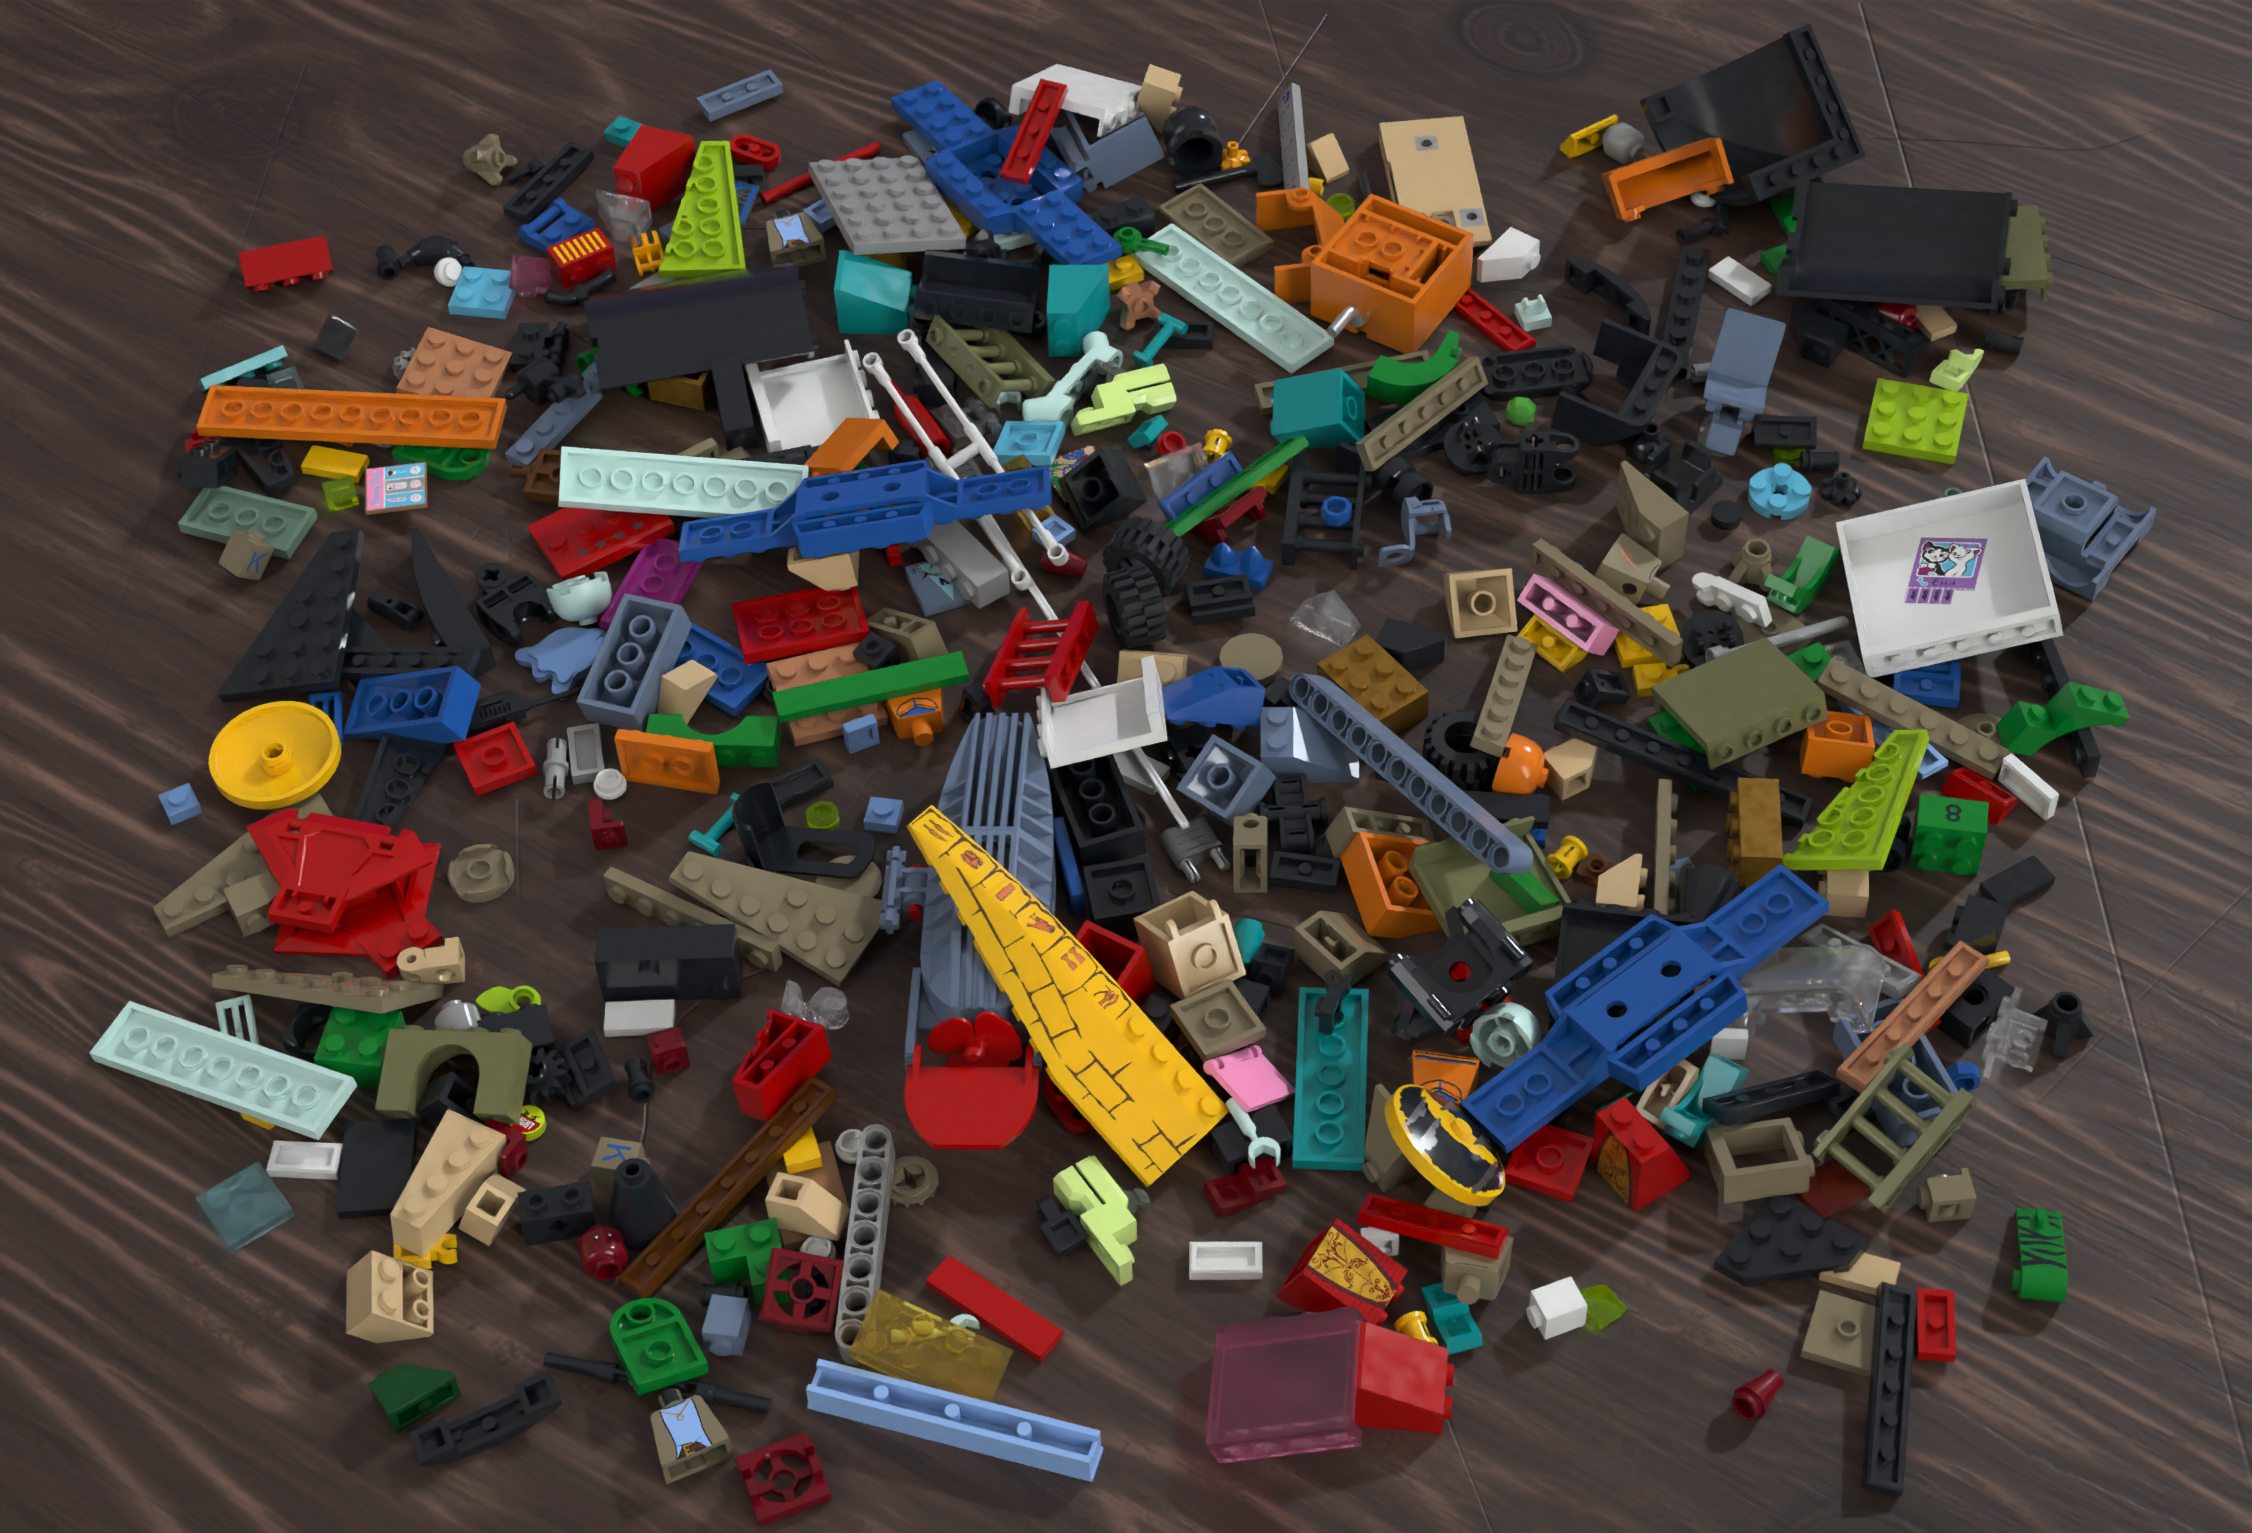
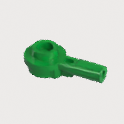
M1132 227L1121 228L1113 236V239L1122 246V253L1136 254L1139 251H1149L1167 256L1169 252L1168 244L1142 238L1141 233Z

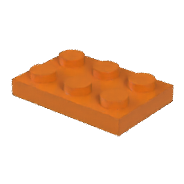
M617 730L614 739L621 772L626 781L717 795L721 784L712 742L645 733L638 730Z

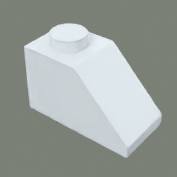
M1510 227L1478 258L1476 280L1479 282H1491L1523 278L1539 264L1541 258L1539 254L1540 241Z

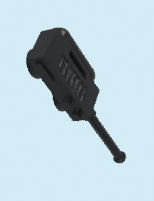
M575 687V689L523 703L519 693L513 694L510 691L478 699L469 725L470 734L478 735L513 721L517 725L522 719L527 718L526 711H530L531 708L570 696H579L581 689Z

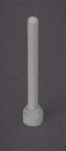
M1839 616L1768 637V639L1777 648L1844 629L1848 626L1849 620L1845 616ZM1748 644L1731 649L1721 645L1708 648L1705 651L1706 663Z

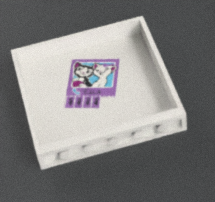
M2026 479L1836 522L1866 674L1870 678L2064 636Z

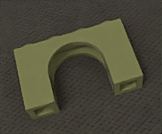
M404 1025L403 1029H389L375 1110L389 1120L415 1118L416 1121H421L422 1115L416 1110L434 1070L451 1057L470 1055L476 1058L479 1066V1082L473 1114L485 1123L491 1118L502 1124L519 1125L533 1044L522 1035L521 1031L512 1028H502L500 1032H489L487 1029L480 1027H469L468 1031H457L448 1026H436L435 1030H424V1028L416 1025Z

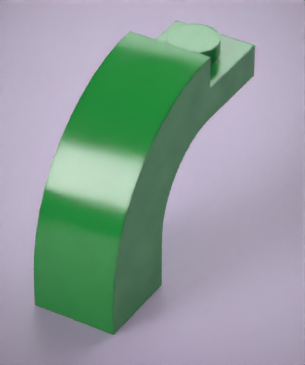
M1449 330L1435 355L1421 363L1406 364L1380 355L1368 375L1366 395L1389 403L1408 404L1459 365V358L1462 353V348L1459 347L1461 334Z
M1807 535L1794 562L1785 574L1777 577L1769 573L1764 585L1771 588V591L1766 600L1795 614L1802 612L1822 590L1842 552Z

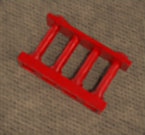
M1090 601L1078 602L1073 614L1068 619L1031 622L1026 607L1019 608L987 676L984 678V691L990 697L993 708H1000L1007 691L1045 687L1046 690H1049L1053 703L1066 701L1099 628ZM1064 632L1061 637L1032 640L1035 634ZM1056 650L1052 656L1023 658L1025 653ZM1047 669L1042 675L1014 677L1016 672Z

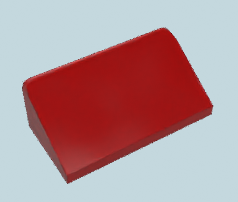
M1965 766L1951 771L1941 789L1942 794L1949 798L1989 802L1988 822L1993 825L2001 822L2019 802L2018 797Z

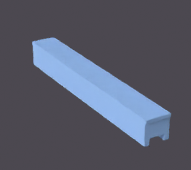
M818 1359L815 1376L812 1383L808 1384L806 1388L807 1408L1089 1482H1093L1104 1450L1101 1446L1100 1430L823 1359Z

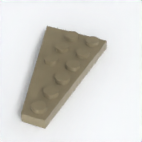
M317 791L296 804L275 809L266 817L286 808L298 810L297 818L306 819L311 812L333 816V814ZM246 832L155 905L153 910L167 937L170 938L230 910L222 889L269 870V867L249 832Z
M691 851L686 853L669 876L671 884L736 924L778 942L783 953L838 987H841L881 930L879 923L882 900Z
M228 965L226 971L212 974V987L381 1014L443 997V984L384 980L372 976L356 978L353 977L352 973L336 972L329 976L276 972L273 969L248 970L246 965Z

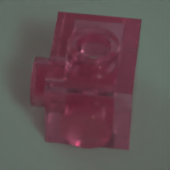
M513 254L509 289L519 290L518 296L536 298V293L545 294L547 288L550 287L552 279L551 272L549 271L550 259Z

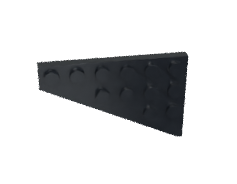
M360 529L330 533L220 688L218 696L223 703L339 688L365 538Z

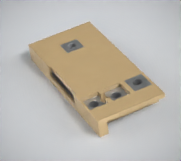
M1463 116L1379 123V144L1391 201L1396 203L1390 168L1399 205L1473 233V247L1492 245V238ZM1423 144H1429V145H1431V146H1430V147H1424V146H1422V145H1423Z

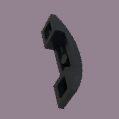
M1573 256L1566 258L1564 280L1583 295L1594 291L1625 315V327L1649 336L1650 312L1642 297L1628 282L1616 273L1594 262Z
M550 1370L514 1385L517 1391L516 1394L451 1423H447L445 1417H442L409 1432L421 1466L446 1463L482 1452L512 1439L546 1418L562 1404Z

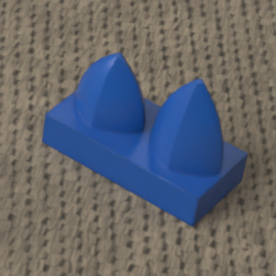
M1225 542L1214 546L1204 566V576L1214 579L1247 574L1250 588L1263 591L1273 571V561L1264 559L1254 545L1241 553L1233 551Z

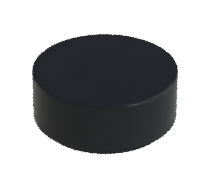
M1723 500L1713 505L1710 519L1712 524L1719 529L1733 530L1741 524L1743 511L1736 502Z

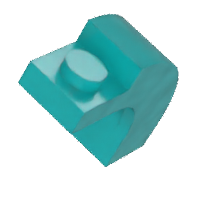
M1709 1054L1696 1082L1686 1097L1676 1106L1664 1107L1659 1120L1666 1123L1663 1132L1692 1148L1701 1145L1705 1141L1706 1129L1716 1128L1719 1124L1715 1119L1702 1112L1703 1098L1741 1089L1750 1070L1719 1054Z

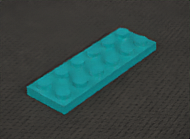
M1299 987L1292 1168L1363 1171L1369 989H1351L1343 1001V1009L1333 1034L1329 1035L1319 1032V1017L1314 1016L1318 998L1320 996L1325 997L1327 993L1325 988Z

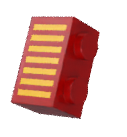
M599 227L546 248L550 269L565 289L599 276L606 267L611 270L617 268L613 246Z

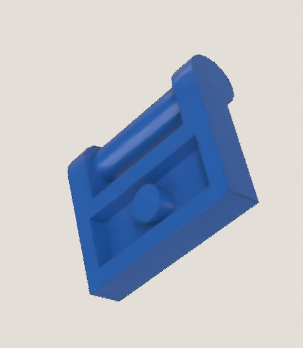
M558 197L551 202L550 208L531 223L523 224L518 228L517 233L524 242L547 254V247L590 231L595 226L592 218L568 206L562 198ZM560 216V218L557 221H555L542 233H537L540 229L546 226L554 218Z
M1951 660L1950 663L1942 662L1893 673L1892 689L1922 705L1958 709L1961 661Z

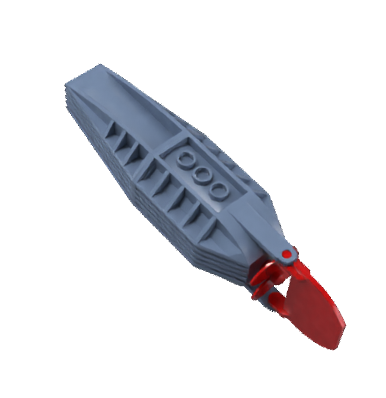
M976 713L954 756L937 810L992 856L1055 917L1056 863L1051 793L1044 757L1042 758L1040 754L1038 736L1029 713H1025L1023 725L1019 721L1018 713H1012V717L1006 716V713H999V715L994 716L993 713H987L986 718L981 719L980 713ZM893 846V851H887L879 928L886 929L887 934H894V929L900 928L901 909L912 920H918L924 916L920 951L921 968H913L905 1041V1068L907 1071L904 1099L908 1119L918 1136L933 1149H1002L1022 1133L1034 1114L1038 1099L1039 1071H1043L1044 1058L1040 1052H1035L1031 1044H1027L1025 1067H1008L1010 1060H1016L1022 1056L1023 1046L1032 1037L1022 1020L1017 1021L1011 1010L1013 1004L1006 992L1002 993L974 946L972 941L975 938L967 925L963 926L956 913L959 910L950 894L945 895L939 884L941 878L934 866H929L928 868L924 865L916 864L906 868L907 851H900V846ZM919 1033H929L928 1047L933 1052L938 1054L954 1053L953 1056L946 1059L944 1067H923V1044L918 1043Z

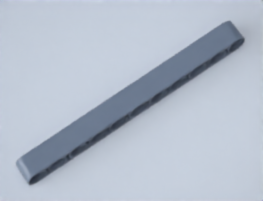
M1297 673L1293 676L1289 684V694L1293 701L1488 868L1496 873L1519 875L1525 874L1531 869L1533 854L1528 845L1329 678L1305 673Z

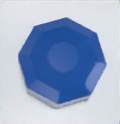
M1332 496L1323 501L1321 518L1327 525L1340 527L1350 521L1352 504L1346 498Z
M1956 1062L1945 1068L1958 1091L1963 1088L1970 1092L1979 1087L1981 1080L1979 1068L1973 1063Z

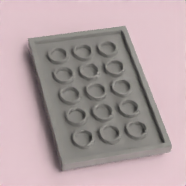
M905 155L901 158L891 159L875 157L870 160L849 158L846 161L823 159L819 162H809L808 173L853 255L966 249V236L934 183L926 175V170L918 157Z

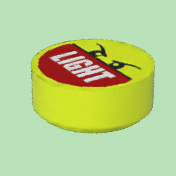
M533 1105L522 1106L519 1125L510 1124V1126L526 1134V1141H532L544 1133L546 1120L540 1108Z

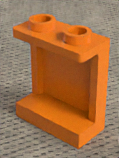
M846 418L804 465L809 466V477L852 471L871 449L893 450L899 441L884 419Z

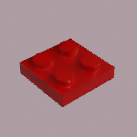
M514 721L453 744L455 754L476 797L537 774L535 763Z
M1546 1124L1514 1148L1504 1172L1505 1181L1572 1203L1591 1158L1593 1138Z

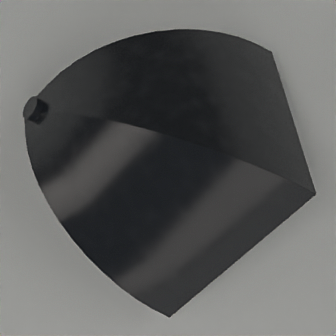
M1810 23L1782 35V38L1734 61L1639 101L1663 153L1706 138H1721L1734 183L1723 184L1724 190L1708 195L1709 198L1728 205H1751L1796 186V180L1809 181L1866 156ZM1706 190L1699 191L1700 193L1707 195Z

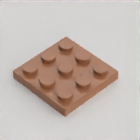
M428 327L397 386L396 394L494 398L510 365L512 352Z
M859 642L767 663L766 671L774 692L870 671L866 664L855 659L853 656V651L859 645ZM882 701L789 721L786 722L795 747L844 735L842 724L856 718L873 714L879 727L887 725L888 716Z

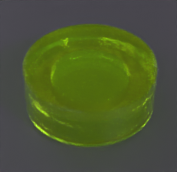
M1338 193L1327 199L1326 203L1341 214L1344 220L1350 218L1355 212V200L1350 195Z
M1773 449L1772 456L1777 463L1794 466L1799 464L1800 452L1804 450Z
M818 801L810 805L806 811L808 827L835 830L840 822L837 806L829 801Z

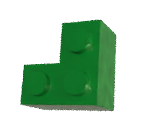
M776 1218L704 1233L714 1284L734 1283V1281L751 1279L756 1308L760 1309L770 1249L772 1247L782 1249ZM786 1268L778 1275L777 1279L789 1281ZM774 1291L778 1304L792 1302L788 1294Z

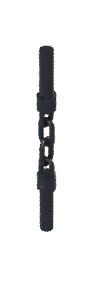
M551 1352L545 1354L543 1361L545 1367L596 1377L597 1380L612 1384L617 1380L628 1382L633 1387L626 1371L619 1369V1364L601 1360L594 1362ZM691 1379L661 1388L664 1390L676 1388L680 1391L682 1398L687 1399L694 1395L684 1393L687 1391L686 1385L697 1386L695 1395H700L706 1404L715 1405L720 1403L763 1413H769L772 1405V1399L727 1390L720 1388L717 1384Z

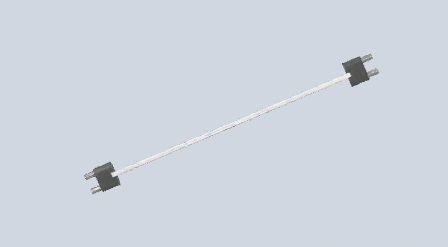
M954 447L952 453L955 455L963 449L962 447L958 449ZM927 456L925 460L930 469L940 472L931 457ZM973 458L954 470L960 479L984 475ZM984 515L983 517L1007 552L1013 555L1021 568L1026 569L992 515ZM1032 579V584L1028 588L1047 619L1058 620ZM1056 632V633L1058 634L1059 637H1061V635H1062L1064 632ZM1084 660L1080 668L1082 674L1092 689L1100 688V683ZM1141 747L1131 749L1179 824L1165 830L1159 837V841L1176 868L1183 870L1191 883H1195V881L1197 882L1200 879V874L1194 866L1214 859L1221 871L1228 870L1230 863L1223 854L1224 846L1207 819L1199 817L1187 821Z

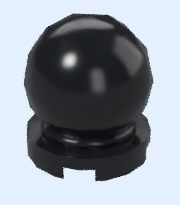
M1185 106L1170 114L1164 123L1163 140L1167 148L1166 152L1171 169L1176 174L1185 178H1189V174L1202 173V175L1216 170L1223 160V146L1221 138L1218 136L1217 123L1209 112L1197 106Z

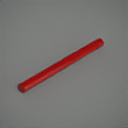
M875 141L834 161H846L849 158L863 160L881 152V147ZM805 173L760 194V199L765 205L813 183V180L809 173Z

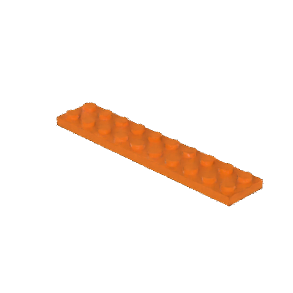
M210 385L196 428L199 436L496 449L507 404L505 398Z

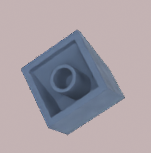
M1212 734L1176 789L1208 813L1234 828V817L1253 813L1276 779V776L1262 762Z

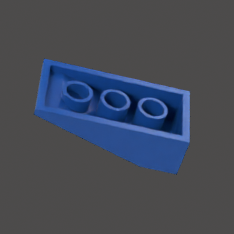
M459 666L360 679L343 736L355 739L381 740L383 733L386 732L441 744L465 741L481 684Z

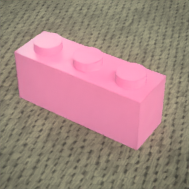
M1533 574L1517 599L1518 602L1582 649L1593 654L1604 656L1621 630L1555 581L1544 576Z

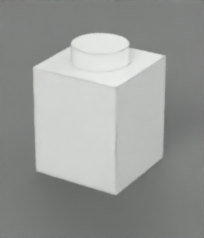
M1570 1276L1532 1290L1529 1307L1526 1308V1312L1532 1327L1539 1328L1546 1340L1584 1326L1587 1304Z

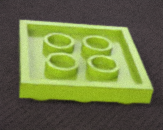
M1878 378L1862 449L1954 465L1969 394Z

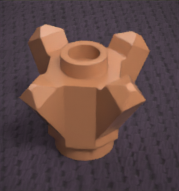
M1153 280L1140 284L1130 282L1121 288L1116 295L1122 305L1121 328L1129 331L1135 327L1137 319L1149 317L1154 321L1158 319L1161 311L1154 306L1153 297L1159 291V284Z

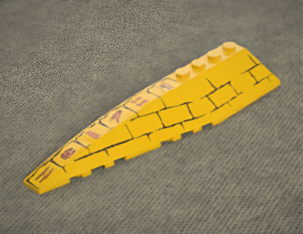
M931 805L906 827L928 865L934 866L941 878L939 884L945 895L950 894L959 910L956 913L963 926L967 925L975 938L972 941L1000 991L1002 993L1006 992L1013 1004L1011 1010L1017 1021L1022 1020L1032 1037L1029 1042L1035 1052H1040L1048 1065L1045 1070L1049 1077L1146 1187L1150 1186L1229 1112L1227 1106L1083 945L1004 867L951 820Z

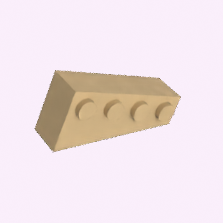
M447 1109L390 1214L394 1244L424 1258L464 1214L466 1207L483 1182L495 1172L500 1175L499 1155L507 1146L506 1135Z

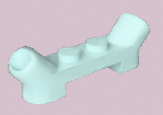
M1097 331L1087 334L1082 342L1085 353L1084 357L1078 363L1072 365L1068 374L1061 381L1056 382L1052 391L1047 396L1027 399L1022 403L1023 420L1064 421L1066 429L1074 419L1073 405L1081 398V393L1089 377L1103 362L1113 361L1120 368L1123 361L1122 351L1111 347L1107 335Z

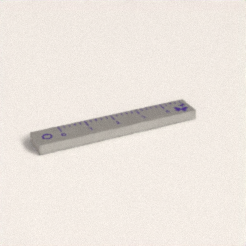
M1291 82L1278 101L1284 189L1299 187L1309 189L1301 90L1299 85Z

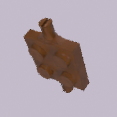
M540 449L537 459L530 466L512 464L510 468L511 477L527 478L523 489L525 500L558 504L561 451Z

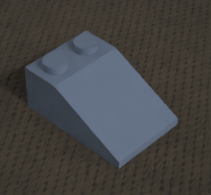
M1262 707L1261 762L1274 775H1277L1278 778L1298 777L1300 773H1305L1306 783H1359V756L1309 713L1295 707Z

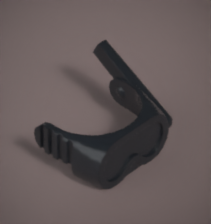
M317 1003L300 1005L283 1035V1045L286 1051L315 1063L314 1056L316 1051L305 1049V1042L315 1028L328 1022L333 1006Z

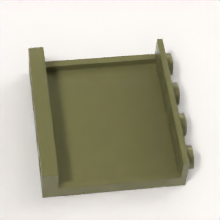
M2038 205L2018 206L2017 217H2011L2006 258H2011L2010 276L2003 277L2002 286H2006V290L2040 288L2042 303L2047 302V291L2053 290V273L2047 272L2051 268L2050 253H2047L2048 236L2042 235L2045 234L2046 229L2045 216L2040 217Z
M1767 637L1651 686L1656 713L1667 710L1706 750L1708 765L1711 770L1828 719L1824 691Z
M1533 816L1522 819L1513 818L1503 824L1532 850L1533 864L1529 872L1560 900V903L1554 908L1529 914L1489 876L1490 868L1452 836L1435 843H1423L1414 849L1408 869L1447 938H1449V931L1445 912L1453 906L1458 908L1469 898H1473L1474 901L1480 900L1521 947L1560 936L1563 902L1571 903V900L1530 833L1535 821ZM1464 926L1463 928L1466 936L1469 930Z

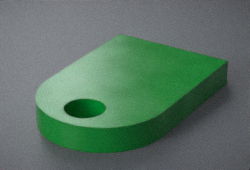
M397 445L391 452L394 461L402 464L426 462L427 473L452 481L466 480L480 474L490 461L489 449ZM472 457H477V458H478V459L475 460V461H471V462L466 461L467 459L472 458Z
M657 1298L637 1299L623 1305L613 1315L610 1321L611 1343L638 1396L708 1373V1362L682 1313L672 1303ZM637 1315L649 1316L645 1320L633 1319Z

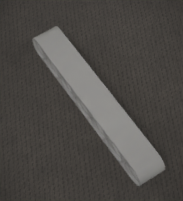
M880 1124L866 1127L859 1137L835 1328V1339L840 1356L844 1362L850 1365L863 1364L871 1357L873 1351L895 1164V1149L891 1133L888 1128ZM875 1145H884L879 1149H871ZM873 1176L880 1177L875 1181H868V1179ZM868 1208H876L871 1213H863ZM865 1240H872V1242L868 1245H859L861 1242ZM860 1273H869L864 1278H855ZM856 1306H865L861 1311H851ZM852 1339H861L856 1345H846Z

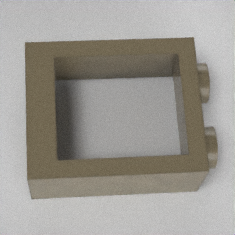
M1790 1117L1706 1129L1705 1158L1724 1204L1809 1192V1179L1815 1173L1814 1162L1810 1154L1806 1155L1802 1133L1795 1130ZM1785 1148L1790 1161L1736 1169L1732 1156Z

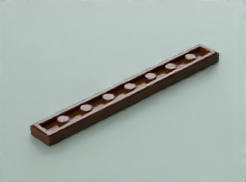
M811 1076L617 1278L621 1286L641 1299L648 1298L705 1239L704 1233L711 1232L783 1157V1154L840 1097L836 1089Z

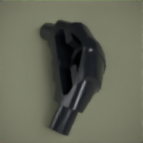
M433 235L421 239L418 244L406 252V255L396 260L401 269L412 264L416 266H436L441 259L448 257L456 259L462 268L464 266L475 267V263L470 259V255L457 241L442 235Z

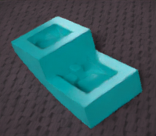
M1442 1282L1421 1288L1434 1328L1443 1347L1448 1349V1355L1483 1346L1482 1334L1469 1312V1305L1461 1303L1456 1295L1445 1293L1442 1288Z

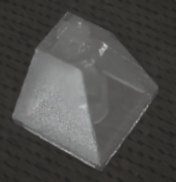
M1201 442L1188 444L1145 463L1158 502L1209 465Z

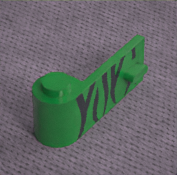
M2038 1207L2037 1210L2016 1208L2015 1215L2020 1262L2018 1269L2012 1268L2010 1289L2017 1291V1298L2064 1303L2067 1294L2068 1270L2061 1212L2045 1211L2042 1207Z

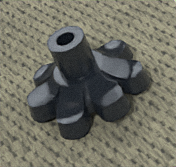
M1840 472L1834 479L1826 478L1822 483V487L1825 489L1822 490L1821 498L1824 500L1832 498L1831 504L1837 507L1841 506L1842 500L1847 505H1853L1856 503V499H1860L1862 496L1861 489L1857 488V480L1852 477L1850 478L1848 472Z

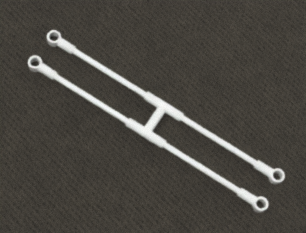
M905 329L901 331L897 338L898 342L923 367L964 426V431L972 444L948 460L940 449L934 446L892 385L891 378L883 368V361L879 355L871 352L864 356L863 365L866 370L874 374L880 385L885 386L928 449L929 456L942 474L957 480L960 479L954 470L979 453L996 473L1005 472L998 463V457L973 423H970L925 359L926 355L918 345V339L912 330ZM1022 509L1039 533V539L1048 550L1047 555L1051 562L1056 566L1064 565L1069 559V554L1065 547L1056 542L1050 531L1045 530L1031 509ZM985 518L976 519L1003 558L1002 562L1009 570L1014 586L1021 591L1028 589L1032 584V577L1028 571L1021 568L1013 555L1007 552Z

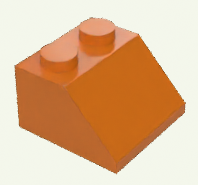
M1827 711L1828 719L1802 730L1800 747L1801 774H1807L1813 778H1840L1843 781L1853 783L1856 781V773L1861 768L1867 769L1873 760L1875 743L1871 718L1867 715Z

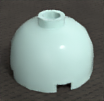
M595 572V579L589 580V577L582 575L552 585L553 589L547 588V595L554 611L562 619L579 621L580 626L597 622V615L604 612L611 601L612 592L607 572Z
M1511 1002L1494 1004L1486 1009L1474 1021L1472 1025L1473 1032L1470 1034V1043L1474 1053L1489 1068L1491 1062L1506 1069L1542 1042L1541 1027L1536 1017L1525 1007Z

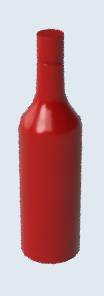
M891 378L892 385L929 439L946 457L951 450V442L918 398L905 395ZM894 401V417L908 436L916 440L915 445L920 448L922 455L925 458L929 457L928 449Z

